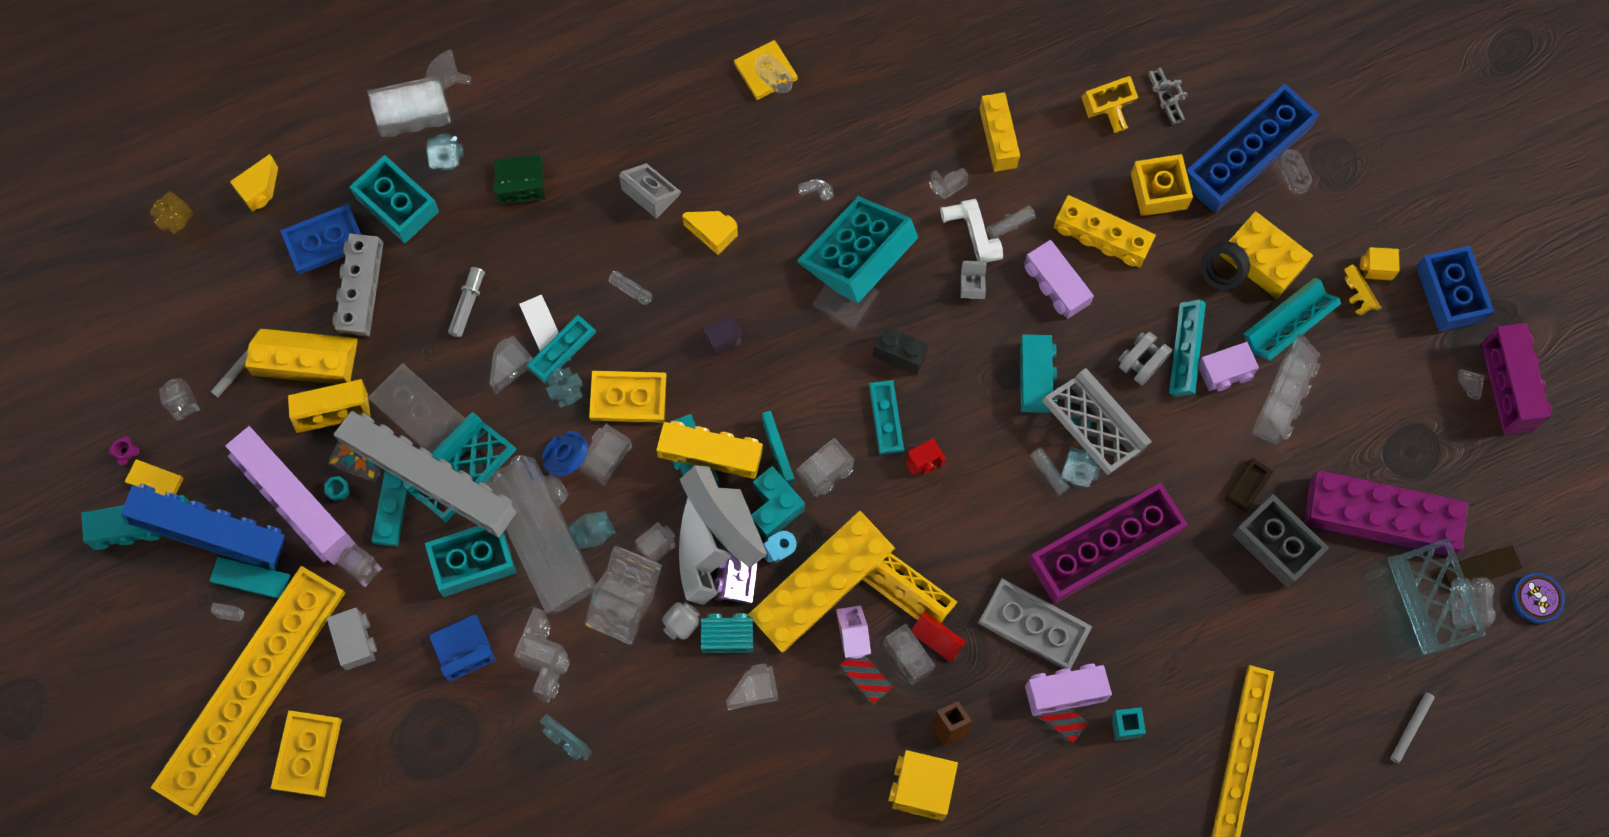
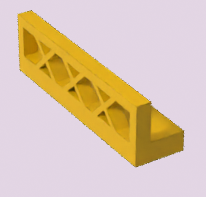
M892 553L862 579L916 620L925 611L942 623L957 604L956 600ZM895 569L901 571L904 575H900ZM916 585H920L924 590L919 589ZM936 600L942 601L944 604L947 605V607L945 608V607L942 606L940 603H938Z

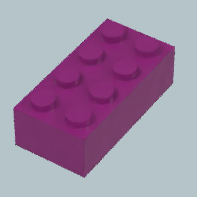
M1527 323L1498 326L1481 343L1504 435L1533 432L1551 417V404L1546 399L1545 381L1540 376L1539 358L1534 353L1532 345L1533 334L1529 331Z

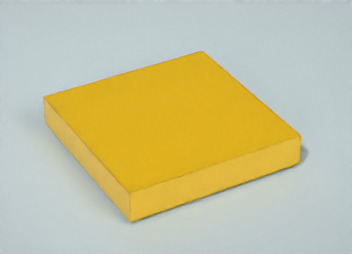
M775 40L734 60L736 68L756 100L798 80L797 74Z

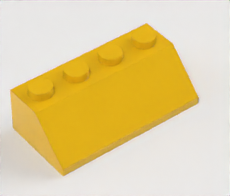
M260 329L249 343L245 367L252 376L342 384L351 380L358 339Z

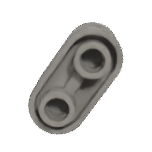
M1150 331L1147 334L1142 332L1133 343L1136 346L1131 351L1127 349L1118 359L1121 362L1119 368L1125 373H1128L1131 369L1138 373L1134 380L1141 386L1147 382L1173 351L1166 344L1160 349L1154 345L1157 337ZM1148 352L1152 355V358L1143 365L1139 360Z

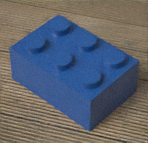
M1470 245L1425 255L1415 266L1438 332L1483 323L1495 312Z

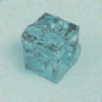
M440 134L436 138H428L426 148L430 169L441 168L442 170H451L455 166H459L460 158L464 157L462 143L458 144L457 136Z
M569 367L557 369L547 377L549 386L546 387V391L552 401L556 399L560 408L571 405L582 398L580 387L583 386L582 381L577 373L572 374Z
M1070 447L1060 478L1069 481L1077 487L1084 486L1089 488L1092 480L1097 481L1101 467L1097 465L1093 457L1085 449L1079 450Z

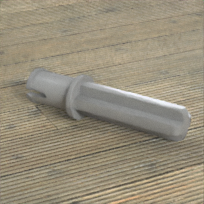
M471 267L465 286L461 287L462 294L448 333L454 337H461L463 335L476 296L480 295L478 290L485 275V271L482 269Z

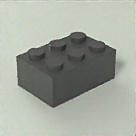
M1274 494L1232 534L1287 589L1329 549Z

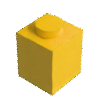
M1369 247L1360 259V269L1363 270L1364 279L1393 280L1400 271L1399 249Z

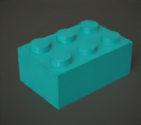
M385 155L350 186L355 199L404 244L439 213L435 200Z
M476 526L425 543L436 584L443 597L517 573L504 531L498 538L482 527Z

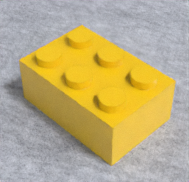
M1256 211L1229 240V242L1236 243L1242 247L1249 256L1250 270L1247 277L1275 299H1278L1313 257L1310 252ZM1223 253L1220 254L1221 257L1237 268V264L1230 256Z

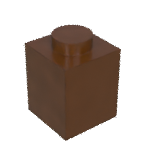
M959 701L937 710L931 727L944 747H947L967 737L972 720Z

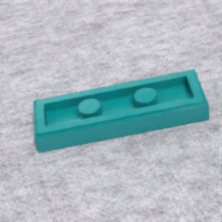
M577 315L526 365L527 369L545 384L596 333V330L582 317Z
M894 381L869 383L879 455L903 453L904 445Z
M771 410L762 413V424L779 473L790 486H794V476Z
M221 557L217 558L210 578L211 583L275 599L280 598L292 580L290 574Z

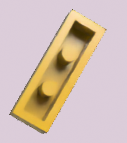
M1004 92L982 96L979 109L994 172L1015 169L1018 167L1020 152L1006 94Z
M362 379L288 395L289 417L296 433L341 424L351 411L359 415L365 413L370 417L368 394Z

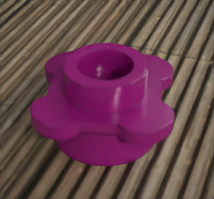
M123 436L110 446L109 453L117 458L119 465H126L130 458L139 454V448L133 446L130 437Z

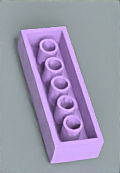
M250 426L225 445L231 452L228 455L231 461L324 563L329 560L334 566L357 546L343 528Z

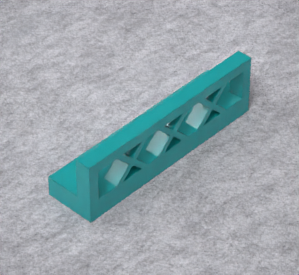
M1313 278L1243 335L1253 354L1270 361L1338 307L1341 301L1338 297L1325 292L1320 279ZM1327 302L1325 306L1319 307L1322 303ZM1275 345L1269 351L1265 350L1267 347Z

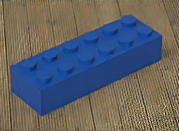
M1283 84L1186 170L1192 193L1216 214L1313 127L1319 114L1288 85Z
M140 484V487L132 485L121 512L125 524L257 567L276 570L285 546V535L281 534V529L269 525L263 528L257 526L256 521L245 517L238 520L232 518V514L227 511L216 509V512L206 509V505L197 501H191L189 504L180 501L181 497L169 492L162 495L156 493L155 488L145 484Z

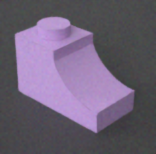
M861 605L836 609L845 658L858 659L871 654L868 625Z

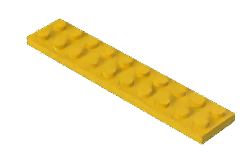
M303 566L299 568L151 786L153 790L193 815H198L327 622V617L331 616L345 595L343 590Z

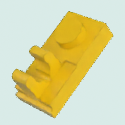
M1352 264L1344 270L1348 276L1344 278L1351 289L1355 288L1359 292L1349 299L1350 303L1354 304L1357 301H1364L1362 307L1355 312L1358 315H1363L1370 310L1381 309L1382 307L1358 267Z

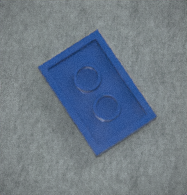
M349 204L280 230L298 275L346 257L343 249L345 241L349 238V233L362 235Z

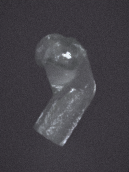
M813 179L798 184L801 196L817 192L823 200H830L833 197V187L831 184L820 179Z

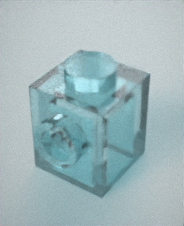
M605 511L584 514L569 527L579 549L602 545L616 533Z

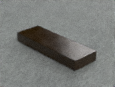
M1513 545L1443 567L1440 570L1450 593L1519 571L1523 567Z

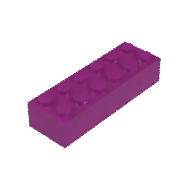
M1318 470L1310 478L1304 524L1310 527L1454 557L1463 549L1468 502Z
M1160 482L1033 553L1028 563L1055 605L1183 533L1188 524Z

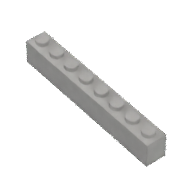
M351 411L334 433V436L343 446L498 538L517 513L511 505L513 503L512 500L501 493L497 496L492 493L493 490L485 483L479 482L477 484L471 481L472 477L462 470L459 472L454 471L452 465L441 458L437 461L432 458L433 455L425 448L420 447L417 449L413 447V443L402 435L399 438L393 435L394 432L383 424L380 427L374 424L375 421L365 413L359 415Z

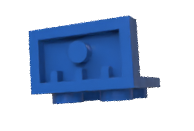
M472 615L430 635V640L442 665L440 667L448 682L497 661L477 615Z

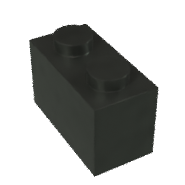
M883 325L873 348V357L918 375L927 355L929 344Z

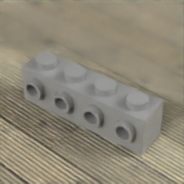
M349 233V238L344 243L343 251L346 258L345 264H342L340 268L342 285L341 288H338L336 300L339 302L338 311L334 312L333 326L341 334L370 337L384 243L377 236Z

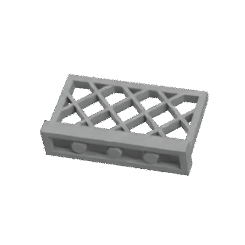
M1087 368L1079 372L1075 378L1045 396L1042 400L1107 475L1132 458L1139 456L1152 442ZM1070 388H1072L1079 397L1070 395ZM1053 399L1064 400L1065 408L1059 407ZM1070 402L1080 404V412L1071 410ZM1086 406L1089 407L1096 416L1086 414ZM1071 417L1081 419V426L1074 425ZM1087 421L1097 423V430L1087 428ZM1103 425H1105L1112 434L1103 432ZM1087 435L1097 437V445L1091 444L1087 439ZM1103 439L1113 441V449L1103 447ZM1119 443H1121L1129 453L1120 451ZM1104 454L1114 456L1113 465H1110L1105 460Z

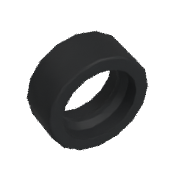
M1226 241L1217 243L1204 254L1201 259L1200 268L1205 281L1213 288L1231 290L1237 287L1249 274L1250 261L1249 256L1242 247L1236 243ZM1223 253L1230 256L1237 264V275L1233 278H1226L1217 273L1213 265L1215 255Z

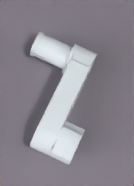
M976 199L961 201V204L941 207L940 211L943 222L961 218L966 220L977 261L987 263L1003 259V248L999 238L991 240L987 238Z

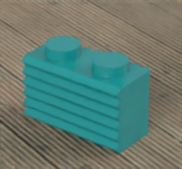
M744 613L733 614L732 618H722L721 614H708L707 618H701L702 653L753 652V618H748V615Z

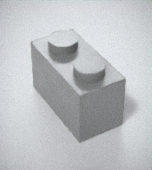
M356 607L327 617L341 667L349 670L376 660L374 652H377V647L373 637L369 638L367 628H370V623L366 613L362 614Z

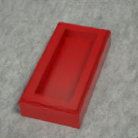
M925 611L910 631L912 635L951 663L966 643L965 640Z

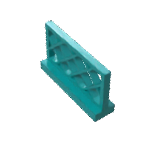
M472 412L432 453V458L437 461L440 458L447 461L456 472H459L461 467L470 466L471 481L479 484V482L485 483L517 449ZM487 432L488 442L477 443V440ZM493 447H506L500 455L493 456ZM488 448L487 457L476 459V451L478 449ZM466 451H471L470 460L459 461ZM487 463V469L483 473L475 474L476 465ZM406 482L402 483L413 497L421 501L443 521L447 522L456 513L450 508L443 513L440 510V503L431 497H424L423 492Z

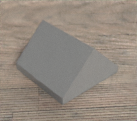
M647 163L622 171L619 175L622 191L656 219L681 194L679 189Z

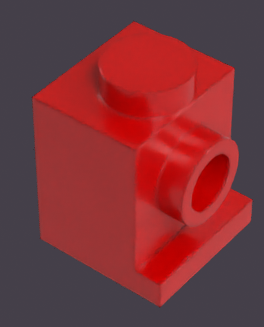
M932 438L908 451L905 464L911 474L915 473L918 475L921 472L927 474L937 467L936 464L940 468L943 467L946 457L936 440Z

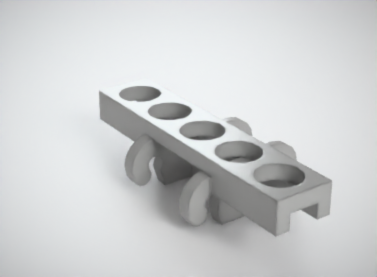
M1158 68L1156 71H1149L1148 76L1153 84L1152 89L1157 93L1161 101L1160 106L1165 110L1171 125L1184 122L1185 118L1178 105V101L1185 100L1188 93H1183L1181 89L1182 80H1174L1173 82L1167 80L1161 68ZM1156 74L1161 77V80H1160V81H1157V80H1156V78H1155V75H1156ZM1176 88L1178 95L1173 97L1170 89ZM1168 94L1170 96V99L1168 101L1163 100L1162 95ZM1174 105L1175 110L1171 111L1169 107ZM1173 114L1179 115L1180 119L1176 121Z

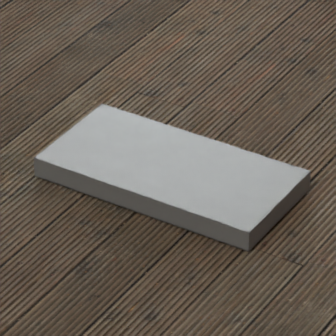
M1003 578L1000 580L978 622L981 626L1062 669L1072 668L1093 627Z

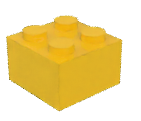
M1182 154L1135 161L1131 171V178L1141 216L1188 209L1193 195Z

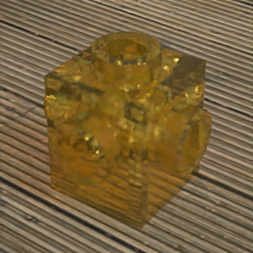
M168 191L161 199L157 200L149 211L155 218L153 223L162 231L167 229L173 234L183 229L189 218L194 214L190 207L171 191Z

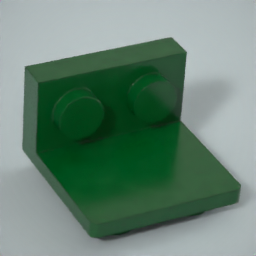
M541 155L494 160L496 184H493L498 205L546 200Z

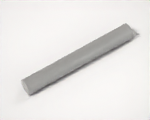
M248 349L211 390V393L217 398L220 397L245 368Z
M1424 694L1390 757L1393 762L1399 764L1435 699L1432 694Z

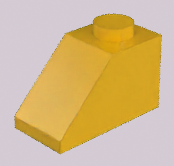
M269 154L230 181L252 212L264 207L272 199L278 166Z
M720 211L685 212L682 215L683 225L717 255L738 236L736 221L731 216H725Z

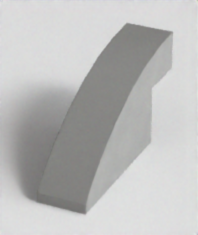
M694 465L680 479L694 509L705 525L728 551L747 567H753L767 552L741 489L718 488L709 466Z
M687 498L679 541L681 581L686 600L704 605L717 595L710 573L732 556L730 551L705 525L689 498Z

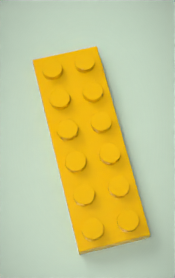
M859 511L748 615L750 618H753V621L775 646L784 653L882 562L895 547Z

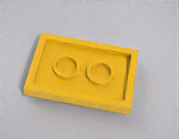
M592 371L590 421L664 423L666 373Z
M288 710L271 789L325 798L342 719Z

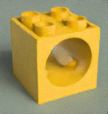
M906 750L903 757L899 756L894 775L899 776L898 783L893 782L890 791L889 801L893 802L892 809L943 821L948 813L958 762Z

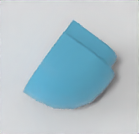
M780 531L767 538L763 544L767 552L764 556L765 560L769 563L773 561L779 562L792 554L797 545L794 535L788 531Z

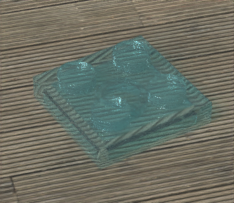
M548 714L544 715L540 723L544 727L542 732L556 745L562 742L564 744L563 748L575 760L578 761L581 757L587 761L592 754L588 745Z

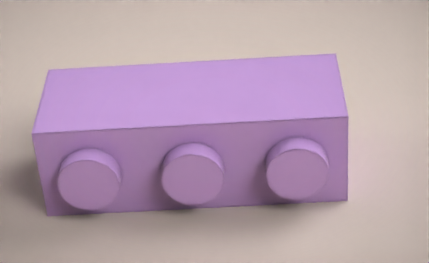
M1051 240L1027 254L1024 263L1027 273L1031 277L1036 278L1044 295H1049L1053 300L1054 308L1059 314H1063L1066 319H1069L1091 304L1094 295Z
M1087 664L1081 666L1080 670L1071 671L1070 668L1056 671L1055 675L1046 676L1045 673L1031 676V679L1025 685L1032 716L1107 702L1112 696L1104 665L1095 666V664Z

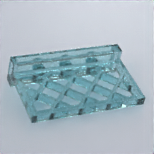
M1449 538L1387 558L1423 655L1430 656L1439 653V651L1487 636ZM1442 546L1446 547L1449 554L1444 564L1431 559L1435 549ZM1429 551V554H1428L1427 557L1424 556V555H1422L1423 553ZM1414 556L1426 559L1420 573L1410 568L1407 559ZM1430 561L1443 567L1437 580L1424 575ZM1450 561L1452 562L1454 569L1448 566ZM1446 569L1455 572L1458 580L1454 588L1440 583ZM1413 574L1418 575L1416 581L1414 579ZM1422 578L1435 583L1429 597L1419 592L1418 585ZM1439 585L1452 591L1446 605L1433 599ZM1460 585L1463 590V593L1458 591ZM1456 593L1466 598L1467 605L1463 613L1450 607ZM1422 598L1427 599V602H1426L1425 605H1424V602H1423ZM1431 602L1444 607L1438 621L1428 616L1427 610ZM1469 609L1473 617L1467 615ZM1448 610L1461 615L1455 629L1442 623ZM1465 617L1475 621L1478 629L1477 633L1466 635L1459 631ZM1431 622L1436 624L1435 629H1433ZM1440 626L1454 632L1450 641L1441 645L1436 637ZM1457 634L1463 636L1462 638L1455 640Z

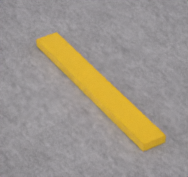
M1252 665L1247 666L1211 837H1240L1274 671Z

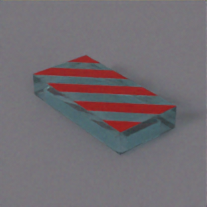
M866 656L858 659L848 657L839 665L872 705L893 688Z
M1070 708L1036 715L1071 744L1074 743L1088 724L1085 719Z

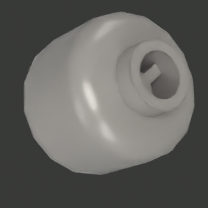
M687 601L684 603L676 602L662 618L666 626L663 631L674 640L676 637L685 640L699 626L700 619L698 616L700 613Z

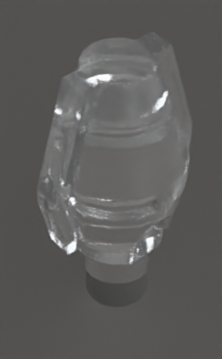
M534 470L531 473L530 477L537 483L539 487L538 492L544 500L559 506L566 501L569 493L559 478L549 475V477L543 476L538 470Z

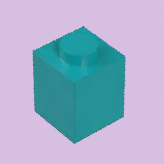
M1142 707L1115 710L1111 715L1115 741L1138 739L1146 734Z

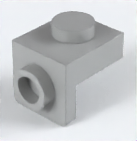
M962 262L960 277L961 298L985 299L986 262Z

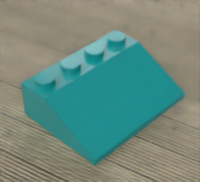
M857 196L797 261L838 294L859 303L918 239V235L910 217Z

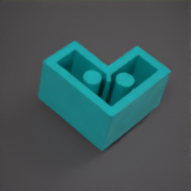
M773 466L753 481L754 491L765 504L751 516L758 533L766 540L780 532L805 511V502Z

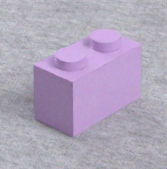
M1248 342L1202 357L1198 368L1208 391L1214 389L1223 391L1234 382L1245 383L1252 380L1259 366Z

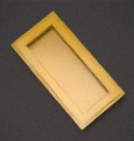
M136 459L125 482L140 487V484L151 486L156 489V493L165 495L166 492L176 495L184 478Z

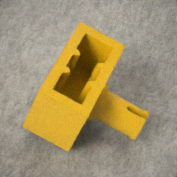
M1131 76L1088 90L1081 98L1089 118L1103 113L1108 114L1113 133H1118L1128 129L1121 108L1133 103L1138 99V95Z

